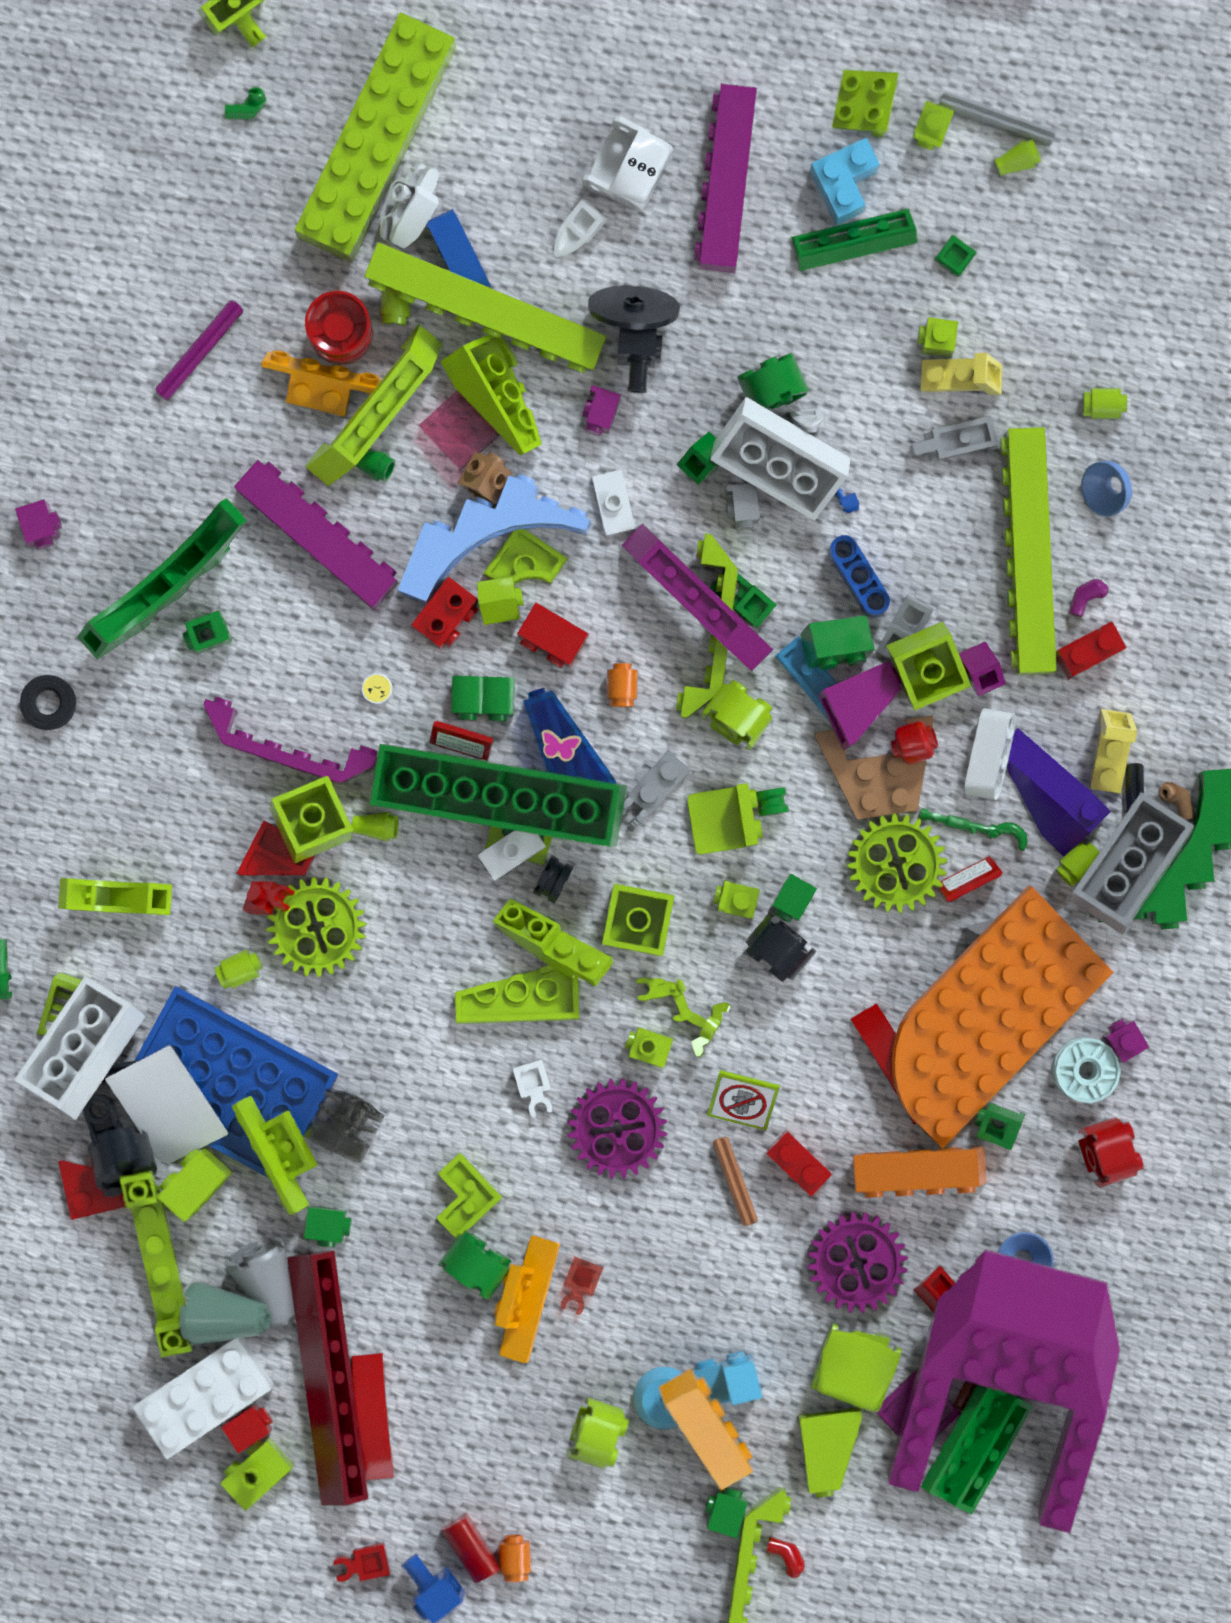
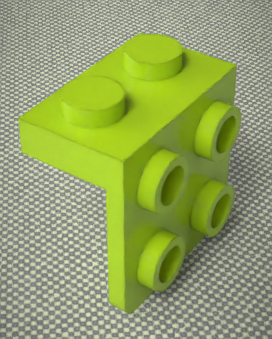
M749 783L738 784L731 788L694 793L688 796L687 803L694 846L698 854L702 855L757 846L758 838H763L760 819L754 820L753 808L758 807L755 789H749Z

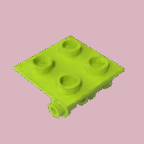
M843 69L831 128L872 131V136L883 137L884 133L888 131L899 73Z

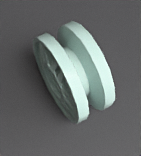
M1085 1037L1070 1040L1060 1047L1054 1057L1052 1066L1054 1082L1059 1090L1072 1100L1084 1103L1102 1101L1112 1094L1119 1083L1121 1072L1118 1057L1110 1046L1100 1040ZM1084 1062H1090L1093 1066V1073L1089 1078L1083 1079L1079 1074V1067Z

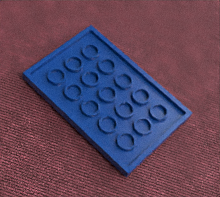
M178 986L174 987L134 1060H142L167 1046H171L228 1132V1135L208 1145L267 1177L265 1168L257 1153L251 1148L250 1140L243 1127L238 1123L232 1105L251 1096L265 1122L289 1110L302 1136L305 1137L339 1075L337 1072Z

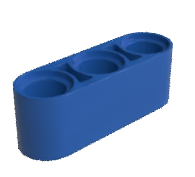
M451 209L430 219L426 226L429 232L431 231L435 240L434 243L448 266V271L491 288L489 280L455 211Z
M848 535L836 537L829 547L828 555L863 613L871 618L882 616L890 605V597L856 541ZM840 543L848 545L851 555L847 558L839 557L835 552V546ZM856 569L864 571L867 575V581L863 584L855 583L851 578V572ZM872 595L879 596L883 601L882 609L872 610L867 604V598Z

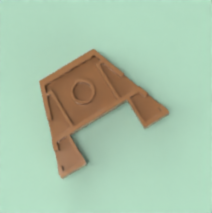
M933 715L905 719V725L921 720L927 726H933ZM834 730L814 733V737L856 820L918 811L927 760L907 765L901 757L895 758L894 754L847 760L845 750L843 751Z

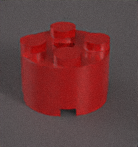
M1113 1117L1079 1129L1078 1133L1084 1134V1138L1079 1139L1078 1142L1088 1173L1095 1172L1098 1179L1093 1180V1182L1099 1188L1135 1177L1139 1170L1144 1169L1142 1157L1139 1152H1135L1132 1140L1135 1139V1134L1129 1122L1122 1123L1119 1118Z

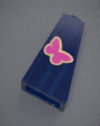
M541 688L527 693L528 699L523 700L547 772L616 783L615 778L554 692H546L545 688Z

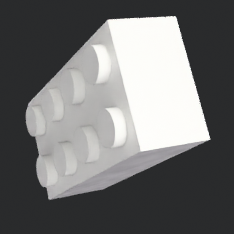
M745 397L714 441L710 458L711 461L814 521L848 477L850 458L747 397Z
M84 977L14 1081L35 1096L76 1120L145 1018V1015L131 1003L91 979Z
M238 1338L230 1340L136 1403L132 1408L167 1460L270 1391L275 1385L245 1339Z

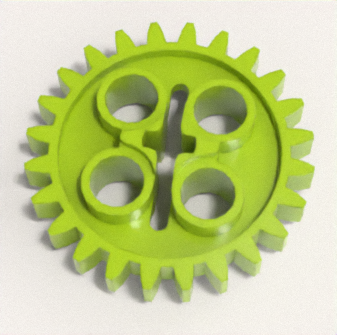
M895 813L892 816V822L887 823L884 816H881L880 826L877 827L875 823L870 821L871 831L869 833L862 829L859 831L863 840L852 841L854 846L858 848V851H850L848 856L856 859V862L848 864L847 867L848 869L856 870L857 873L849 877L850 881H860L855 891L856 893L866 891L863 898L864 902L874 898V909H877L883 903L885 904L886 913L890 912L892 906H897L898 913L902 914L903 905H908L909 909L914 912V902L918 901L922 906H926L925 895L931 898L936 897L932 887H943V884L937 877L947 875L945 870L939 868L940 865L948 863L946 858L939 857V854L945 851V846H935L940 836H929L932 829L930 825L922 830L920 828V818L914 824H910L909 815L906 814L903 822H898V817ZM888 838H892L899 860L906 861V863L902 864V870L908 884L907 890L902 888L896 868L889 867L893 863V858L887 843ZM902 838H913L916 842L914 850L911 852L902 851L898 846ZM875 846L883 847L887 852L886 858L880 862L873 861L869 857L870 850ZM914 866H921L926 871V875L921 881H913L908 876L909 870ZM887 875L894 877L897 881L895 888L891 891L882 890L879 886V881L882 877Z
M312 877L311 886H307L306 882L300 879V889L297 890L294 886L288 885V888L295 891L294 895L286 896L283 900L285 904L290 906L289 910L281 911L274 907L278 911L277 914L267 916L268 919L275 922V926L266 928V931L275 933L276 936L268 942L269 944L279 945L274 955L277 956L283 953L286 955L282 962L283 965H287L291 961L294 962L293 972H297L303 966L305 976L310 975L312 968L315 969L318 977H322L323 968H326L330 975H333L334 965L337 964L341 969H345L343 959L355 960L351 953L352 949L361 951L363 949L356 942L357 939L366 938V935L359 932V928L367 926V923L358 919V917L365 913V910H355L354 907L360 900L358 898L348 899L352 891L350 889L345 890L343 893L339 892L341 888L340 882H337L331 888L329 878H325L322 885H319L317 878ZM324 899H331L335 904V910L329 916H323L319 912V904ZM307 901L312 902L317 921L324 922L325 927L321 928V935L326 944L327 953L322 952L317 933L309 931V927L313 925V920L306 904ZM297 908L302 909L306 917L304 923L300 926H294L289 918L290 913ZM334 928H340L345 936L344 941L337 946L332 945L328 939L329 932ZM304 938H311L315 943V950L310 955H303L299 950V944Z

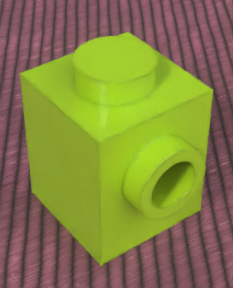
M928 317L925 326L920 325L917 344H922L921 354L951 358L955 352L959 321Z
M513 576L477 582L478 601L484 625L520 619L519 606H524L522 588L515 587Z
M638 1027L636 1032L630 1031L625 1049L630 1050L629 1057L664 1068L673 1038Z

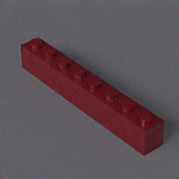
M335 1250L289 1256L287 1260L321 1506H347L369 1500Z

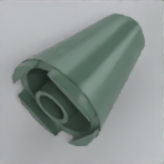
M203 1282L190 1284L184 1294L189 1299L187 1306H181L180 1329L183 1339L189 1340V1345L262 1335L270 1327L271 1312L264 1303Z

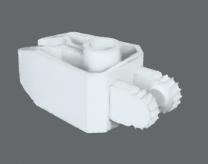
M420 162L410 167L411 170H409L405 180L398 178L391 184L380 216V238L402 249L409 246L420 236L438 206V197L432 193L437 185L440 173H438L436 168L427 167Z

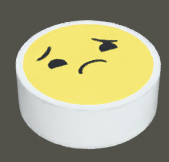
M371 674L362 683V694L372 704H383L392 696V683L383 674Z

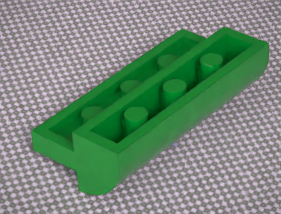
M978 1385L974 1389L972 1397L963 1413L958 1417L954 1429L943 1444L933 1466L927 1472L921 1488L949 1502L954 1507L973 1514L1033 1405L1015 1394Z

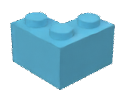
M867 137L811 163L809 172L835 225L860 215L864 211L866 204L855 183L876 174L880 166Z
M744 1351L727 1354V1360L718 1363L714 1362V1358L696 1362L697 1368L692 1369L698 1379L703 1377L712 1392L709 1395L710 1399L714 1400L717 1398L720 1404L731 1402L732 1405L763 1398L751 1354L745 1356Z

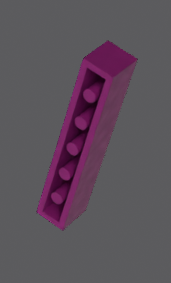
M721 83L720 93H713L711 111L717 112L716 123L710 122L708 141H714L713 153H706L705 171H710L709 183L703 182L701 196L702 201H707L706 212H700L698 230L703 231L702 242H696L694 260L700 261L699 269L727 273L736 272L757 87Z
M257 460L234 486L235 490L361 600L375 610L398 584L397 579L394 578L397 572L386 562L383 561L379 565L372 559L371 556L374 552L363 542L360 541L356 545L350 540L348 536L351 532L340 522L337 521L333 525L327 520L325 516L328 512L314 501L310 505L302 498L305 494L304 491L291 481L287 485L279 478L282 473L272 463L268 461L264 465Z

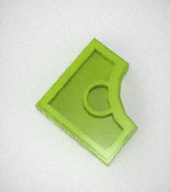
M518 529L511 532L483 575L490 580L513 576L515 585L527 579H540L551 584L568 558L526 529Z

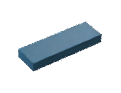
M798 636L777 653L775 657L828 719L817 695L822 690L837 684V681L827 670H820L819 667L808 668L802 640Z

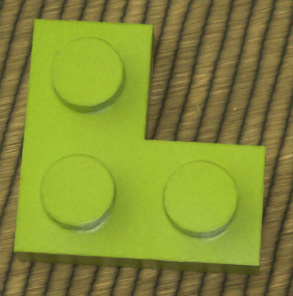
M461 1152L438 1172V1175L458 1195L436 1217L454 1238L459 1233L462 1234L464 1230L468 1231L502 1198L501 1194Z

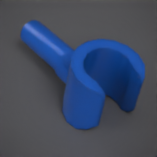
M841 488L835 493L840 506H843L844 509L842 510L845 513H851L859 509V501L855 493L845 496Z

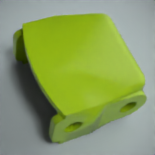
M831 1322L810 1388L829 1397L878 1413L896 1372L902 1348L895 1345L891 1349L872 1338L852 1332L837 1331L838 1325Z

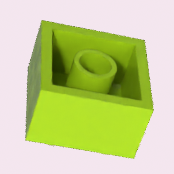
M943 621L886 645L892 663L901 680L905 695L914 711L971 687L952 635Z
M329 776L271 799L269 810L294 864L348 842L352 838L354 830Z
M614 883L602 945L663 957L675 895Z
M208 1148L195 1149L189 1152L180 1162L183 1169L178 1174L176 1172L169 1174L159 1185L162 1192L157 1198L183 1222L192 1219L234 1173Z

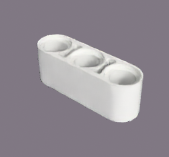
M983 708L978 721L965 781L966 795L991 800L999 798L1015 731V713Z

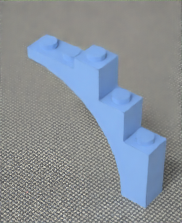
M518 474L517 478L509 475L496 509L492 508L493 503L476 497L475 501L466 499L454 532H450L451 527L442 522L434 520L433 525L424 522L398 591L404 596L427 604L452 568L472 550L493 538L518 529L534 528L565 529L588 535L592 525L591 520L586 518L587 513L580 509L570 507V510L567 511L559 508V502L551 498L542 496L541 500H538L537 497L540 491L538 486L534 485L535 480Z

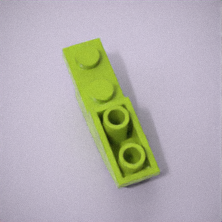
M511 898L493 920V924L517 944L571 979L577 976L596 987L613 965L612 957L561 930L560 924Z

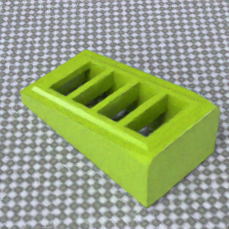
M60 972L53 977L36 1034L45 1036L48 1031L45 1029L48 1020L54 1022L57 1018L56 1015L51 1014L52 1009L61 1012L65 1005L55 1002L56 998L59 997L68 1001L72 996L71 993L59 990L60 987L74 992L81 983V979Z

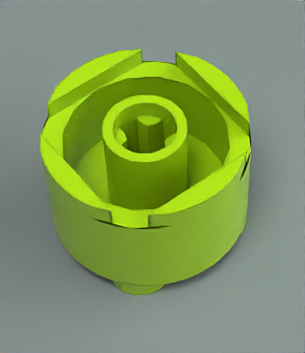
M732 680L730 684H722V687L701 713V717L705 720L708 716L713 721L710 727L733 744L738 746L742 741L747 744L745 749L751 750L773 720L770 715L773 708L761 698L755 700L746 694L747 689L742 684Z
M586 1397L584 1401L587 1404V1408L581 1406L569 1439L575 1441L574 1449H567V1457L605 1469L606 1466L613 1467L619 1451L615 1446L618 1437H624L629 1419L625 1418L622 1408Z

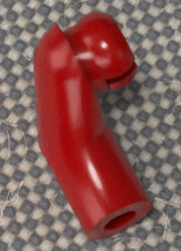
M769 1537L766 1552L781 1556L786 1565L785 1573L791 1578H798L805 1569V1561L798 1547L793 1543Z

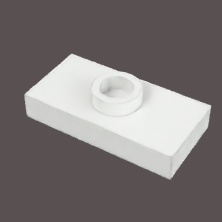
M622 470L592 476L606 537L636 530Z
M514 830L478 854V857L494 881H496L546 846L538 834Z

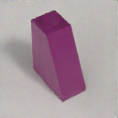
M889 661L830 686L817 695L843 751L857 742L902 689L899 675Z

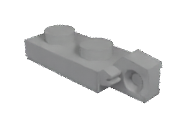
M987 416L932 429L924 434V441L912 443L910 449L913 458L929 454L930 461H940L995 448L998 446L992 418Z

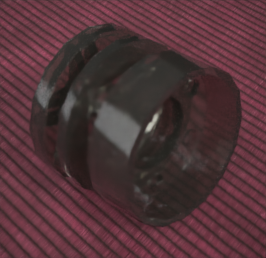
M327 1087L324 1095L335 1101V1103L331 1105L323 1101L319 1102L318 1106L329 1115L327 1119L312 1116L303 1136L331 1152L361 1164L370 1144L360 1137L362 1131L376 1134L378 1129L367 1123V1120L369 1118L382 1123L385 1115L375 1109L370 1102L355 1094Z

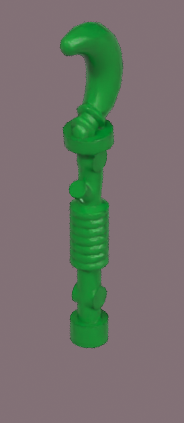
M921 808L919 818L923 821L928 819L933 822L944 823L947 827L966 831L969 829L971 834L979 831L981 834H987L986 838L988 839L998 838L1001 834H1010L1017 839L1020 851H1025L1027 847V835L1023 828L1015 823L1005 822L997 826L991 823L990 827L979 823L969 822V819L950 814L944 816L937 812H929V809Z

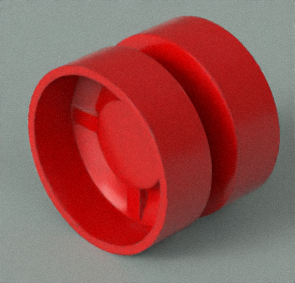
M345 291L326 292L317 297L310 304L306 312L305 330L314 351L323 360L336 365H347L361 359L369 350L373 340V326L365 305L355 295Z

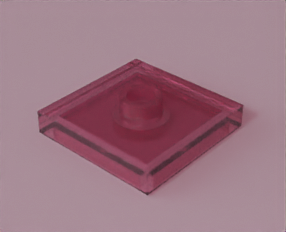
M458 391L452 394L419 425V428L460 471L467 466L474 452L481 453L500 436Z

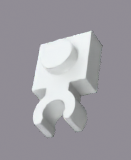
M543 1060L512 1068L521 1098L527 1096L531 1098L529 1104L530 1115L532 1117L537 1116L535 1105L539 1102L546 1105L548 1113L552 1112L551 1101L543 1095L544 1091L551 1089Z

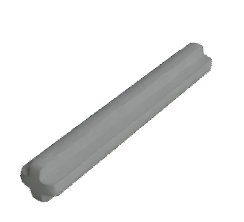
M947 91L943 93L939 103L941 106L954 110V114L1027 140L1033 139L1035 143L1050 147L1055 138L1056 131L1051 128Z

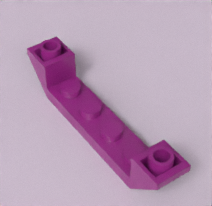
M643 523L622 544L625 550L752 672L774 650Z
M216 696L213 701L207 699L204 701L203 705L222 744L320 778L329 776L330 781L341 785L376 768V755L378 751L360 745L359 750L351 748L344 771L339 770L341 764L327 759H323L322 764L311 761V754L294 749L293 754L281 751V744L265 739L263 744L252 741L253 735L236 729L235 733L231 734L230 731L237 714V710L231 708L232 702Z

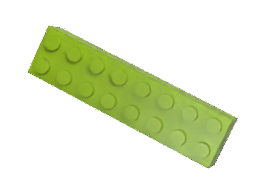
M399 12L294 229L297 238L353 263L456 49L455 37Z

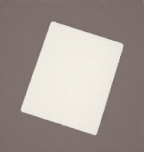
M167 1046L106 1078V1082L140 1133L142 1134V1130L147 1132L152 1151L160 1161L170 1164L188 1155L192 1150H198L228 1135L227 1130L171 1046Z

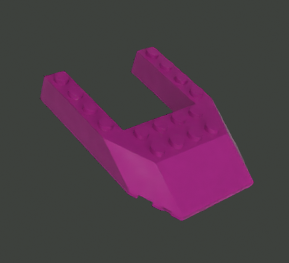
M985 1249L975 1260V1263L959 1276V1280L938 1298L890 1460L888 1484L919 1493L952 1379L956 1378L1068 1409L1037 1513L1040 1526L1070 1533L1105 1422L1120 1353L1107 1282Z

